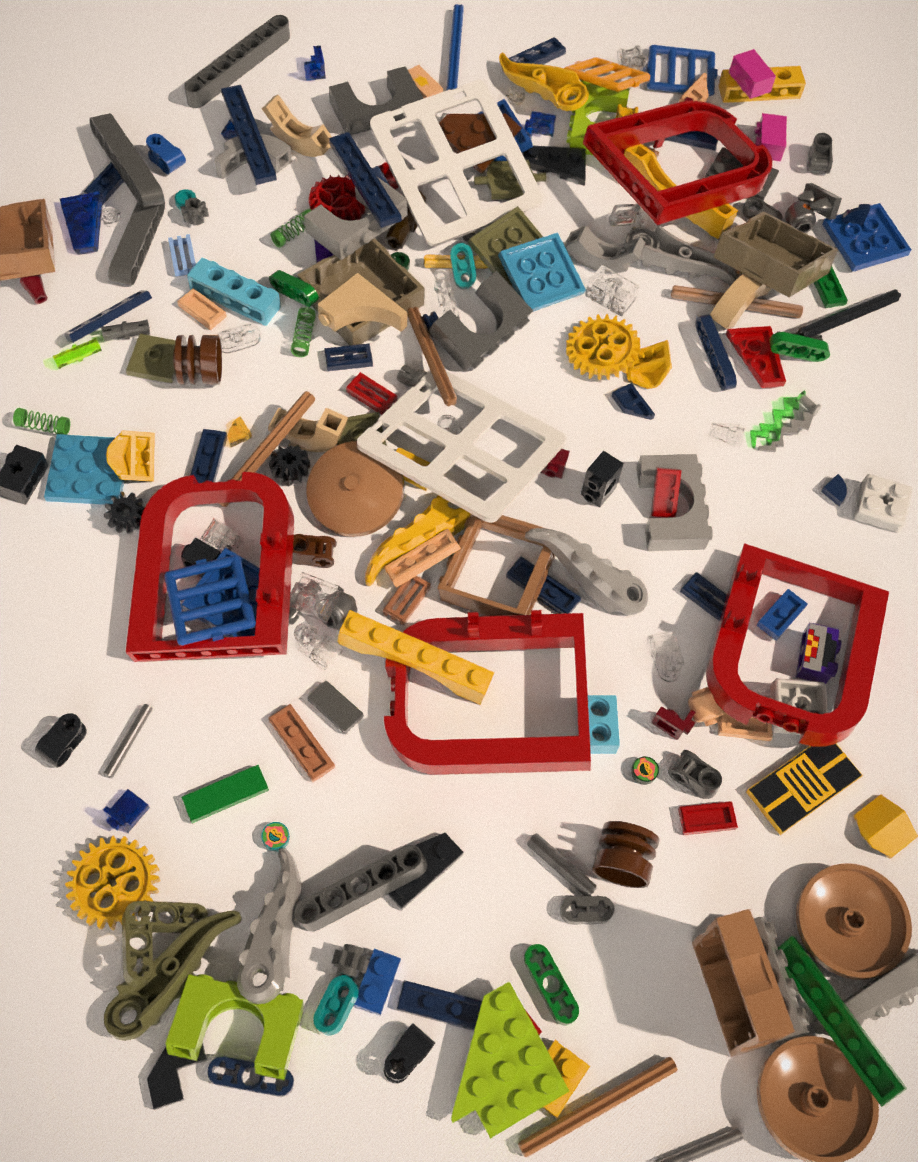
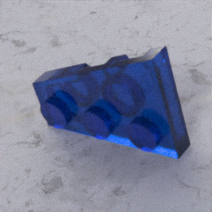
M98 191L59 198L73 250L77 255L98 252L103 206L102 194Z

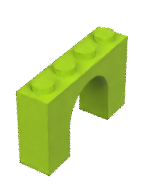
M581 80L586 85L589 96L582 107L572 111V113H575V115L570 117L569 128H572V130H568L566 143H570L569 148L586 149V155H593L582 144L587 126L595 124L587 116L599 111L616 113L618 104H621L622 107H627L630 88L616 92Z
M198 974L197 976L188 975L165 1042L167 1053L197 1061L210 1023L223 1012L234 1009L245 1010L254 1014L264 1028L254 1062L255 1074L285 1080L303 1015V999H299L298 996L292 993H283L282 995L278 994L276 998L268 1003L255 1004L249 1002L240 994L236 981L228 980L221 982L205 974Z

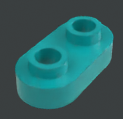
M458 243L453 246L450 252L454 282L461 289H469L476 281L473 252L467 244ZM459 253H463L465 255V258L463 260L457 258V255ZM467 275L469 280L464 282L461 280V276Z
M345 975L335 977L328 985L314 1013V1025L324 1035L332 1036L341 1031L358 998V986L350 977ZM348 989L347 996L341 998V993ZM335 1017L333 1024L327 1025L328 1019Z

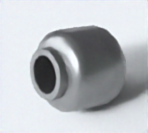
M794 202L785 212L787 224L805 234L811 231L816 223V216L814 210L810 208L809 202Z
M341 591L330 595L320 605V618L327 627L341 629L349 610L358 613L355 598Z

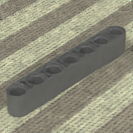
M280 14L273 16L186 81L184 88L189 107L195 109L203 107L219 95L222 88L232 85L290 40L288 18Z
M111 113L89 117L92 133L140 207L144 209L163 204L165 198L160 184Z

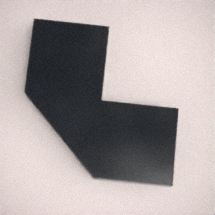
M202 1043L197 1061L169 1055L167 1048H164L147 1077L153 1110L185 1101L178 1070L207 1061L204 1043Z

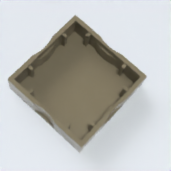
M763 211L750 218L746 223L723 232L713 257L790 298L829 273L838 249L795 229L791 225Z
M373 238L369 243H366L342 260L333 255L322 259L297 274L298 279L310 284L317 291L319 300L311 305L317 312L319 302L357 273L407 313L410 307L416 306L421 308L424 306L425 288L391 257L389 251L376 238ZM361 321L346 325L336 332L348 345H358L365 343L390 326L380 322Z

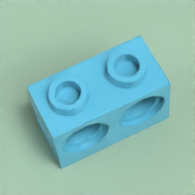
M588 695L591 754H616L620 746L617 696ZM599 709L600 711H602L603 715L596 716L591 712V710ZM599 733L605 740L597 741L593 738L592 734Z

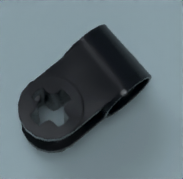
M73 713L62 715L48 733L39 740L35 747V753L56 768L61 767L86 737V726ZM69 727H72V728H75V730H73V731L70 730V729L68 730V728H69Z
M412 1023L385 1060L383 1070L385 1078L393 1084L404 1082L416 1066L425 1059L436 1042ZM399 1061L402 1062V1071L404 1073L402 1074L398 1071L393 1074L391 1072V1063L398 1064Z

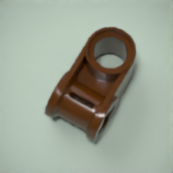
M295 534L292 563L330 568L334 566L335 561L332 557L337 541L330 536ZM296 548H303L304 550H303V551H295L294 549H296Z

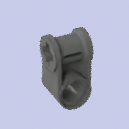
M822 132L815 135L808 152V172L818 170L824 171L825 174L830 173L833 164V140L829 134Z
M683 750L680 753L681 758L674 767L669 768L668 774L677 783L684 785L703 799L713 798L722 784L721 773L701 760L695 753ZM702 780H710L714 787L705 786Z

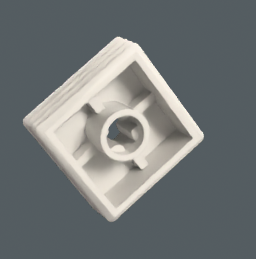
M866 474L861 483L854 519L900 533L906 525L913 487L879 476Z
M776 678L770 684L771 699L794 707L797 704L798 708L812 713H828L825 683ZM772 724V731L774 733L800 735L796 732H788Z

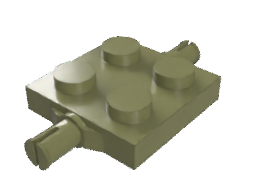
M525 160L535 181L546 182V172L533 173L529 160ZM493 161L487 168L486 176H474V186L487 185L490 190L491 200L515 199L524 195L508 161Z

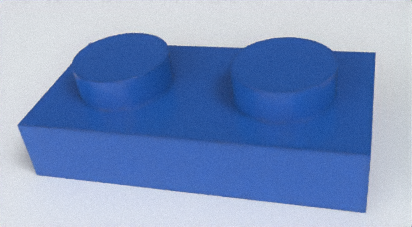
M787 589L758 621L756 626L777 641L804 611L808 603L790 589Z
M374 948L354 1007L378 1016L382 1015L401 958Z

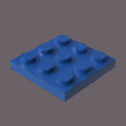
M881 203L870 205V211L863 225L842 222L843 213L837 215L836 219L825 218L822 223L852 272L909 256L912 250Z
M225 547L217 559L237 554ZM239 556L256 621V590L259 585L260 568ZM232 566L205 573L196 586L234 577ZM237 587L186 599L181 604V608L184 611L239 598ZM242 608L199 618V620L210 627L243 620L244 616ZM256 625L254 628L227 634L225 636H255Z

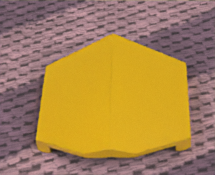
M665 340L641 348L640 354H638V361H634V367L630 368L627 366V380L646 389L660 386L672 369L669 341Z
M122 430L107 447V463L120 480L154 481L155 433Z
M882 794L853 815L861 836L873 849L885 854L889 859L918 837L906 811Z

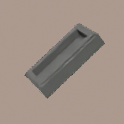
M327 680L307 697L308 701L345 735L364 717V713Z

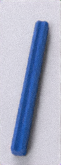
M455 4L453 6L446 91L456 89L458 84L464 6L462 4Z

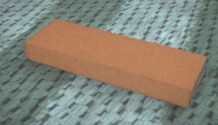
M291 704L268 718L270 724L313 783L335 768L333 761Z

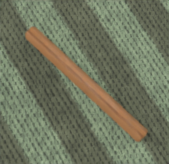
M674 285L671 291V298L716 305L724 295L722 292ZM756 298L746 309L793 318H801L803 314L802 305Z
M416 306L410 307L407 310L408 319L444 404L448 407L450 405L454 406L457 403V396L420 310Z
M304 391L231 479L241 481L242 472H256L315 402V397L310 392ZM218 503V504L221 505L222 507H227L229 503Z
M672 1057L663 1059L521 1140L518 1146L522 1155L529 1157L677 1072L678 1068Z

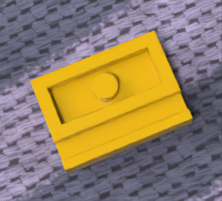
M555 1039L548 1049V1053L567 1085L569 1092L544 1106L543 1109L557 1118L587 1073L590 1065Z

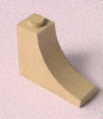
M359 273L355 274L318 303L319 321L324 326L330 327L334 332L346 325L361 321L384 323L400 332L407 327V312Z

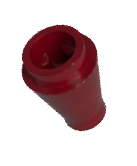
M41 274L20 278V285L33 298L36 304L47 301L48 297Z

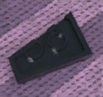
M533 145L532 148L523 152V157L525 160H529L532 170L541 173L546 172V174L552 172L560 175V179L567 180L571 178L577 180L579 185L585 186L586 149Z
M446 832L415 845L421 850L427 861L425 873L387 894L401 911L464 855L461 848ZM411 857L407 861L406 866H414L418 862V857ZM393 870L385 871L381 876V880L389 879L393 874Z

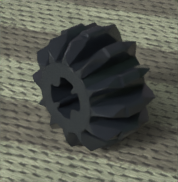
M288 443L287 448L284 449L279 446L278 452H272L269 468L274 479L279 478L281 484L288 481L292 486L294 480L301 483L302 477H308L311 463L306 450L301 451L299 445L291 448V445Z
M121 491L119 499L111 495L113 504L105 503V508L109 511L104 513L105 519L109 520L108 526L110 528L116 526L115 530L117 533H121L125 528L126 533L131 534V527L133 526L136 530H140L138 522H141L145 508L142 506L144 503L143 499H136V495L133 492L126 497V494ZM128 509L130 511L127 512L128 516L123 517L121 513L124 514L123 510Z

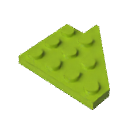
M510 981L483 997L451 1115V1121L455 1123L476 1111L491 1139L569 1092L567 1085Z

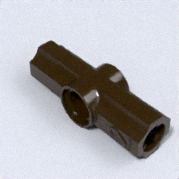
M419 191L426 204V196H424L422 192ZM408 205V215L402 221L392 225L385 237V244L395 251L403 249L410 233H414L418 226Z

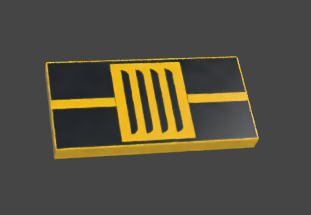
M837 744L820 747L809 746L750 787L746 793L781 836L859 780L863 775Z

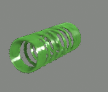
M304 210L299 216H295V219L286 222V225H282L281 228L272 231L270 237L273 243L281 248L286 244V241L290 242V237L295 239L294 233L299 236V231L304 233L305 226L302 220L304 221V215L312 210ZM288 223H290L292 230L287 226ZM292 225L295 227V229L297 230L298 234L294 231Z
M301 307L298 310L293 342L290 349L291 353L297 357H306L309 354V342H311L310 337L312 336L313 322L316 317V312L312 308ZM302 321L308 324L312 323V326L300 324L299 322ZM301 326V327L307 328V329H308V328H311V331H308V330H305V329H299L298 327ZM297 332L310 333V336L298 334ZM296 337L309 338V341L297 339ZM295 347L303 348L306 351H298Z
M18 407L13 414L15 426L30 427V429L36 428L38 431L42 429L44 432L49 431V433L55 432V434L67 435L71 426V421L68 417L61 416L59 418L56 415L53 421V416L50 414L47 418V430H44L46 413L42 414L41 420L39 411L36 412L34 417L33 410L28 414L27 409ZM33 418H34V426H35V427L32 428L30 425L32 424V421H33ZM39 421L41 425L40 429L37 428ZM52 421H53V429H54V430H53V431H50L49 429H50V427H51V425H52Z

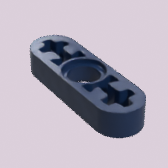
M220 1056L213 1059L208 1066L207 1073L210 1081L221 1087L274 1097H286L292 1092L295 1085L294 1076L289 1070H287L285 1077L289 1084L288 1086H283L281 1091H277V1086L273 1083H267V1089H261L266 1078L263 1075H260L257 1084L253 1086L245 1085L243 1082L244 1072L249 1068H255L254 1062ZM222 1063H226L228 1070L236 1071V1065H241L237 1073V1084L232 1083L235 1077L230 1075H224L222 1080H218V1075L214 1073L215 1068H220Z

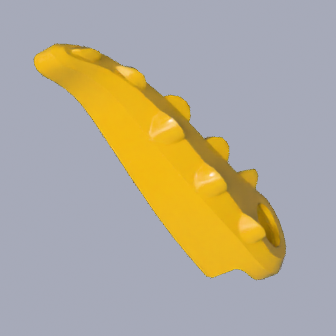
M505 53L499 54L502 70L510 81L523 87L529 94L533 92L540 94L543 100H550L557 109L575 111L588 100L589 93L587 87L579 80L576 72L550 65L517 63L509 60ZM572 96H577L573 100H568Z
M439 495L433 498L430 505L421 514L415 516L411 523L395 530L393 535L379 545L368 563L365 572V584L367 586L373 585L378 574L385 566L444 530L449 529L454 537L464 530L466 520L472 514L462 508L453 509L449 507V501Z

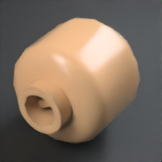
M708 687L691 692L692 697L688 699L690 711L692 709L696 712L693 720L697 723L704 722L705 726L721 722L719 717L724 715L725 712L717 705Z

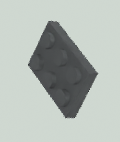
M722 147L707 171L705 178L744 166L727 148ZM772 167L763 189L752 197H757L764 201L780 170Z

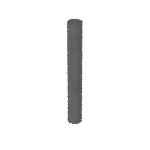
M144 703L106 767L103 773L105 776L113 779L153 710L150 705Z
M736 1128L657 1162H691L742 1141L743 1136L739 1128Z

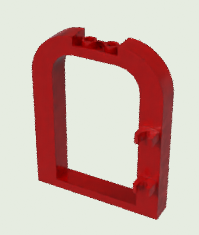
M683 101L588 125L582 143L657 225L755 196L763 189L773 166L772 157L768 149L763 144L756 146L735 125L737 118L719 106L701 101ZM689 131H701L718 139L744 167L657 191L624 156L626 148L651 141L655 142L654 149L660 148L667 137Z
M242 472L241 481L230 479L226 482L204 481L198 483L195 476L190 475L167 483L150 498L143 510L140 522L125 651L134 662L287 655L294 514L284 491L274 480L259 473ZM248 501L257 502L264 507L263 529L262 533H260L261 557L259 585L256 590L257 614L255 636L224 637V639L214 642L211 638L187 645H179L177 640L162 641L167 594L164 575L169 571L173 527L178 516L187 508L199 504Z
M744 543L736 561L706 669L708 689L712 693L715 702L725 713L747 725L750 718L753 717L760 722L776 725L788 732H796L800 734V744L820 747L843 741L854 731L868 708L890 591ZM762 574L855 605L834 709L830 713L818 714L808 712L759 695L748 689L741 681L738 674V663Z
M531 610V615L479 616L478 612H468V617L426 619L411 625L403 631L407 635L447 652L574 648L578 736L447 740L420 738L413 734L408 727V694L411 667L386 658L385 668L388 677H391V692H395V700L390 701L391 716H384V725L393 751L407 766L419 772L432 775L591 771L583 613L542 614L541 610Z

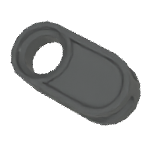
M757 197L746 199L742 209V213L747 219L763 211L780 220L783 219V215L779 210ZM755 206L758 208V211H752L748 207Z

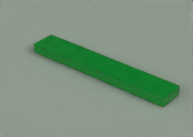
M791 936L778 946V950H783L788 962V966L785 967L788 978H793L803 1000L880 1106H886L908 1089L798 940Z

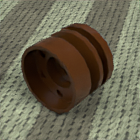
M177 335L173 352V364L179 385H185L188 377L190 384L195 385L198 374H201L204 385L221 384L222 347L219 335H202L200 345H197L194 335H189L188 341H186L185 335Z
M622 821L605 822L601 831L603 835L599 839V844L604 849L597 850L592 872L599 878L616 885L639 889L647 888L650 885L654 868L649 861L654 860L657 855L655 849L659 846L660 838L651 830L633 823Z

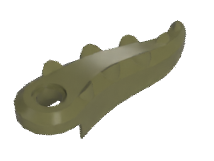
M225 911L197 921L187 928L153 961V973L144 986L132 987L126 981L116 986L118 995L107 1005L104 1012V1026L107 1032L116 1040L128 1041L136 1039L151 1026L158 1025L162 1014L170 1007L173 1001L181 998L188 975H192L194 971H198L201 967V959L212 941L220 933L238 925L242 921L240 912ZM140 971L137 973V976H142L143 972ZM130 1010L136 1011V1018L133 1022L129 1024L121 1022L124 1013Z

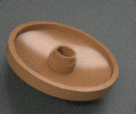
M357 441L346 442L328 450L314 464L307 481V501L316 519L329 531L347 537L365 536L386 526L397 514L404 497V479L402 474L361 452L357 448Z
M850 863L827 867L807 882L798 898L796 923L805 948L816 962L838 976L854 980H867L881 976L896 967L909 948L912 936V922L908 906L895 885L885 876L869 867Z
M803 1036L791 1039L775 1049L761 1068L757 1083L759 1111L771 1136L789 1154L804 1162H845L861 1153L870 1143L878 1124L879 1103L834 1041L817 1036Z

